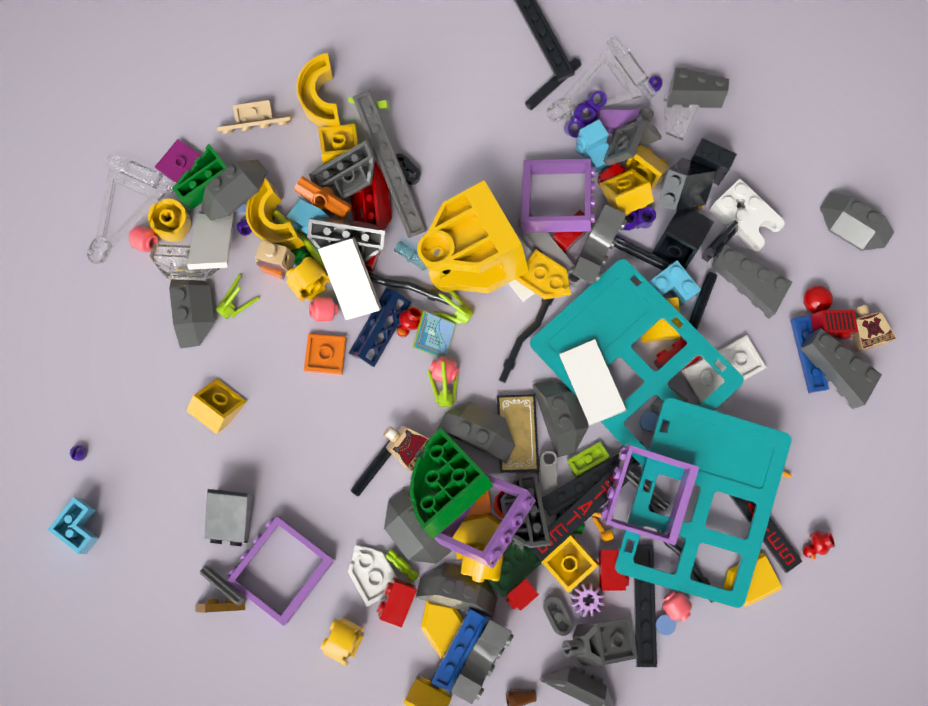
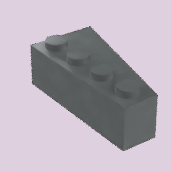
M727 245L721 249L711 266L726 281L731 282L738 289V292L742 295L744 294L752 301L751 303L756 308L763 311L768 319L776 314L792 284V281Z
M819 329L810 333L800 348L816 368L819 367L827 381H831L837 388L836 391L841 397L844 396L851 409L866 405L882 374L824 330Z

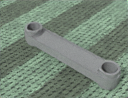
M520 215V216H519V219H518V225H519V227H520L521 230H522V227H521V215ZM548 232L525 233L541 253L567 269L568 279L569 276L573 275L572 271L575 265ZM577 277V282H572L569 279L570 287L574 288L579 286L582 282V279Z
M551 450L544 451L540 456L539 488L541 498L556 490L558 458L556 453ZM549 454L553 456L554 462L546 464L543 459L544 455ZM544 508L548 528L555 522V514L549 516Z

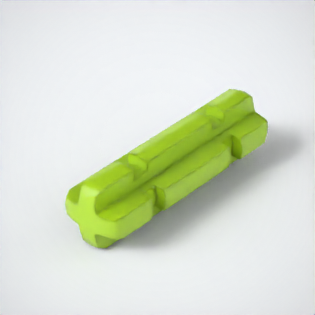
M391 549L386 554V558L393 562V565L403 575L406 574L411 582H414L419 577V574L412 570V567L401 556L399 557L395 550Z

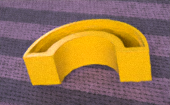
M328 53L318 55L307 62L299 73L296 85L297 96L304 114L312 123L319 127L341 125L337 104L324 102L318 97V91L321 86L333 79Z
M265 178L260 191L247 201L246 219L250 229L261 240L285 246L290 250L306 245L298 229L290 222L274 224L272 214L276 206L282 202V199L276 188Z

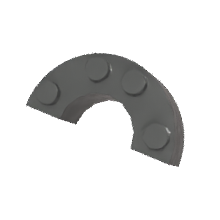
M606 204L604 205L572 271L573 275L592 284L594 281H599L602 275L600 268L601 266L604 267L608 259L606 253L608 249L612 250L617 240L614 238L617 232L623 230L626 225L625 213Z
M492 619L487 621L460 670L451 693L470 704H473L475 699H480L484 688H482L486 676L490 677L495 668V665H493L496 657L500 659L505 649L504 646H509L514 635L511 634V630Z

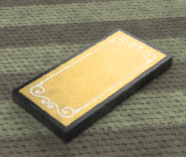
M535 394L497 395V414L506 418L515 444L507 463L499 460L500 473L539 472Z

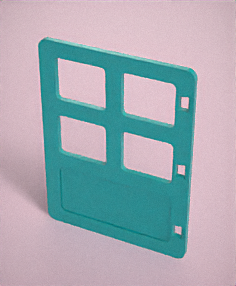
M620 259L601 275L598 282L591 284L530 340L532 350L575 395L576 392L559 354L594 339L607 367L616 359L621 358L644 381L643 385L623 402L626 408L625 412L601 421L624 448L628 444L640 449L649 450L624 426V422L654 395H657L662 401L667 398L682 401L668 386V382L695 357L701 356L724 379V383L698 406L715 411L744 382L743 376L625 259ZM634 275L642 282L638 287L630 280ZM675 317L684 324L680 328L672 322ZM664 319L687 342V345L658 371H653L631 346L659 320ZM718 359L727 367L724 371H721L714 364ZM632 452L631 455L644 467L646 456Z
M674 398L665 399L660 409L648 451L698 466L699 470L694 484L699 486V493L691 520L689 522L683 521L678 536L683 537L685 541L675 573L671 574L634 563L633 558L640 534L627 530L624 532L615 562L616 571L622 575L731 607H742L746 601L791 446V436L786 432ZM663 419L669 421L666 433L660 432ZM646 457L627 523L640 527L647 526L665 532L669 517L651 512L648 509L655 483L659 475L681 480L684 468ZM646 479L652 481L649 492L642 491ZM715 492H722L756 504L748 535L745 539L706 528L705 524ZM628 539L634 541L631 552L625 551ZM701 543L741 555L731 590L691 580L690 575Z

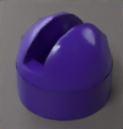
M653 76L649 79L647 87L650 91L658 92L663 84L661 77ZM654 80L657 81L656 87L653 86Z
M241 219L237 223V230L241 235L247 236L252 232L246 219Z
M81 445L73 446L70 449V457L75 461H82L87 457V450Z

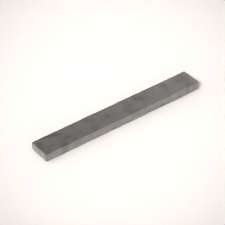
M368 90L353 96V101L408 239L426 232L371 91Z

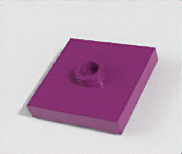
M177 139L155 165V169L176 184L183 174L193 167L194 161L197 157L200 158L201 155Z

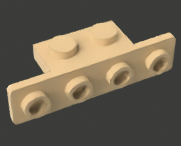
M270 100L232 105L236 124L218 126L217 131H222L223 134L234 132L233 129L240 128L241 131L252 130L251 126L259 125V128L270 127V123L276 122L277 126L287 125L288 121L292 120V117L273 118Z

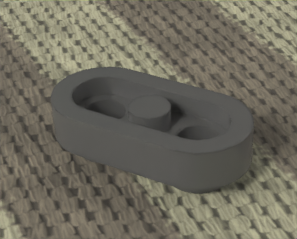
M557 597L547 598L543 603V610L554 632L560 636L568 635L572 631L573 623L563 602ZM551 603H555L557 606L554 611H551L549 608ZM559 622H565L566 626L564 629L559 628Z

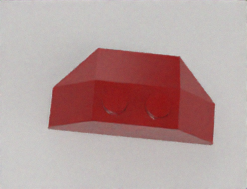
M375 161L372 184L351 195L352 216L354 221L371 223L385 229L392 219L390 194L383 173Z

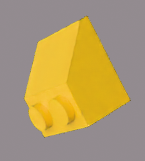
M355 124L318 128L323 165L358 145Z
M640 145L637 147L636 155L627 160L625 168L637 171L650 182V187L654 190L668 173L670 166L664 159L654 155L650 148Z
M634 169L599 183L609 205L626 215L654 202L650 182Z
M678 297L666 298L680 313ZM677 317L672 320L678 328L682 326V322ZM661 319L641 337V343L677 340L681 336L664 319Z
M216 378L193 395L187 412L218 434L229 425L246 404V400Z
M574 534L570 535L541 562L568 593L600 564Z
M421 676V678H415L403 704L407 706H449L452 696L449 695L450 691L432 686L431 680Z

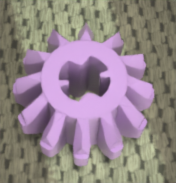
M582 583V591L575 587L574 590L578 595L571 594L570 596L576 599V602H572L571 606L578 605L575 610L577 614L583 609L582 617H586L588 611L589 615L594 617L593 609L600 613L601 610L597 605L604 606L605 604L599 601L600 598L604 597V594L597 595L600 590L599 587L592 591L593 583H589L588 588ZM589 594L592 603H588L586 606L583 597H587Z

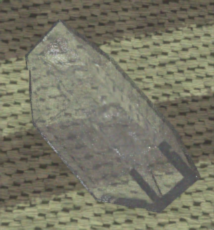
M154 244L150 254V260L166 279L205 281L220 269H188L190 245Z

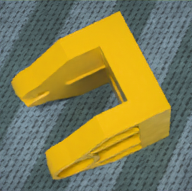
M485 180L443 202L428 232L418 242L417 252L419 258L428 267L432 284L442 292L461 290L489 294L529 272L522 243ZM440 250L439 254L435 256L434 252ZM444 270H450L448 274L443 273Z

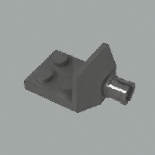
M648 107L641 108L638 118L628 121L615 130L603 160L605 164L609 166L633 158L637 153L638 146H644L661 140V134L650 123L654 116L652 109Z
M631 617L599 623L577 624L572 636L573 640H566L562 643V648H570L562 650L563 654L566 657L575 656L583 665L603 666L638 659Z

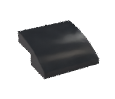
M736 220L728 223L704 250L702 259L707 263L738 232V222Z

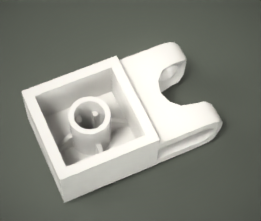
M741 179L732 185L709 210L725 226L731 221L736 220L738 222V232L735 236L738 235L754 251L761 250L765 244V239L760 234L759 227H766L773 232H778L785 226L784 220Z

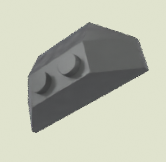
M368 140L309 173L311 181L322 188H330L334 195L342 200L371 185L375 157Z
M259 160L233 162L205 186L201 209L211 221L232 215L260 191L268 171Z
M829 193L820 207L828 230L861 251L885 248L894 234L884 215L853 196Z
M336 217L309 218L307 238L319 249L354 237L363 261L366 262L384 249L386 230L371 223Z
M191 272L172 275L169 291L173 326L181 349L200 346L215 324L211 286Z
M551 379L533 384L532 386L557 458L575 453L589 428L579 399L568 387Z
M472 402L446 412L437 429L442 428L448 436L507 463L515 447L506 418Z
M537 473L518 475L512 484L528 490L536 501L512 540L529 548L550 546L551 543ZM505 493L500 499L503 519L517 498L508 493Z
M404 489L388 501L384 529L408 560L437 564L452 552L449 548L440 545L435 539L432 540L415 517L412 500Z
M446 562L420 578L416 599L468 611L471 608L484 616L493 618L497 596L487 579H484V582H475L472 580V576L460 573L461 566Z
M574 665L573 668L567 666L543 675L540 678L541 682L590 706H614L609 689L603 684L604 679L594 674L592 677L584 674L585 670Z

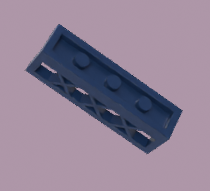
M384 290L379 299L382 309L371 313L349 351L351 356L361 359L371 367H375L400 323V314L407 310L411 304L408 299L395 290ZM399 299L404 304L400 310L396 311L395 304ZM392 316L393 323L387 327L386 320ZM383 332L384 339L382 342L377 343L378 334ZM370 349H374L372 360L366 358Z

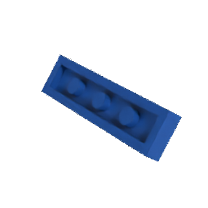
M811 316L791 319L790 322L808 394L829 390L827 379L824 377L825 374L819 367L816 368L800 349L808 335L813 332Z
M469 608L437 667L431 683L448 692L450 691L488 620L486 616Z

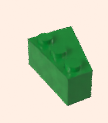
M210 144L206 146V151L200 158L197 157L194 161L193 167L186 171L172 188L189 212L202 203L205 186L227 168Z

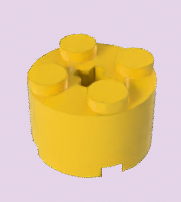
M162 199L157 204H153L148 212V221L151 228L165 241H181L191 228L190 215L174 199Z
M306 257L296 268H291L286 273L288 277L287 285L301 302H305L304 299L311 301L320 296L327 289L325 287L326 283L330 284L331 282L328 273L317 260L311 257Z
M467 543V545L482 552L485 549L483 547L484 543ZM503 554L501 555V558L492 569L463 555L460 573L472 576V580L475 582H484V579L499 581L504 556Z
M342 617L340 620L334 619L330 627L332 632L329 638L324 639L320 649L324 650V655L347 666L350 663L347 659L349 656L354 657L361 644L363 636L360 633L361 631L365 632V628Z

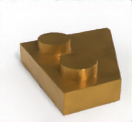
M219 599L206 600V604H195V612L202 613L245 610V602L237 605L230 599H226V603H219Z

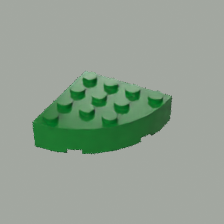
M442 428L424 446L425 450L415 462L410 481V499L412 500L415 517L432 540L494 486L486 474Z

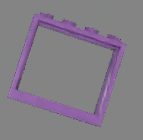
M591 159L523 161L522 233L591 231V223H595V212H591V208H595V197H591V193H595V181H591V178H595V166H591ZM585 173V216L530 217L532 175Z
M626 444L625 448H621L619 459H621L619 467H616L613 473V478L615 479L613 487L610 486L607 492L609 500L607 506H604L601 512L602 522L676 545L699 467ZM632 452L684 468L665 534L612 518Z
M486 474L494 485L493 488L517 498L483 552L452 538L474 503L434 539L440 545L493 569L536 500L528 490Z
M277 516L275 519L271 518L266 524L267 530L263 535L260 533L255 538L253 548L250 551L247 550L240 558L242 562L239 566H234L228 573L229 579L227 582L277 622L285 626L334 563L335 559ZM278 526L282 527L323 559L282 615L237 581Z

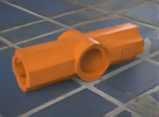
M304 176L299 179L294 188L295 192L312 201L313 206L321 210L325 209L338 218L345 219L352 208V205L335 196L330 188H322Z

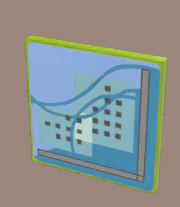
M423 311L413 348L436 357H447L456 323Z

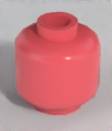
M138 225L130 231L129 243L131 247L137 250L150 252L156 248L158 237L152 229Z
M316 297L309 304L310 317H313L316 322L332 321L334 315L338 314V305L334 303L331 297Z
M444 356L439 357L437 361L433 360L429 370L432 371V378L442 383V361L445 362L447 384L456 380L460 369L457 367L456 361Z
M673 590L662 599L664 601L662 608L671 620L680 619L682 622L690 617L692 603L683 592Z

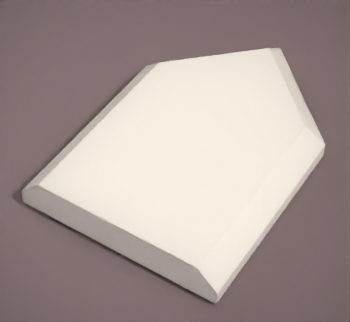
M355 545L348 573L368 607L386 596L384 590L387 582H391L392 578H397L383 551Z

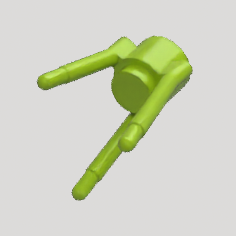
M241 274L234 280L223 300L215 309L226 319L230 316L234 318L238 313L260 299L257 296L234 311L235 306L231 301L238 294L241 287L238 286L234 292L233 290L242 276Z
M454 291L449 293L459 302L460 307L448 297L439 293L442 299L457 310L454 314L457 317L455 318L439 311H434V314L454 321L458 325L461 323L466 325L474 314L471 311L472 308L467 306Z
M442 361L443 391H439V394L431 371L428 370L427 373L435 396V403H438V407H452L454 402H456L459 373L453 383L451 394V391L447 390L445 362Z

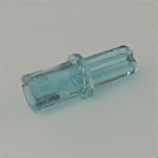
M402 241L394 248V251L407 259L408 263H413L423 271L428 268L420 260L417 250H412Z

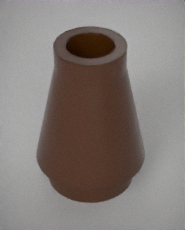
M510 689V691H506L507 706H524L537 701L534 689Z

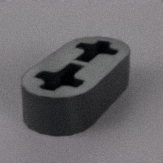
M396 154L398 161L403 160L404 168L401 165L400 167L406 182L410 185L417 184L421 178L420 170L404 154ZM407 171H409L411 174L416 173V178H409V173Z

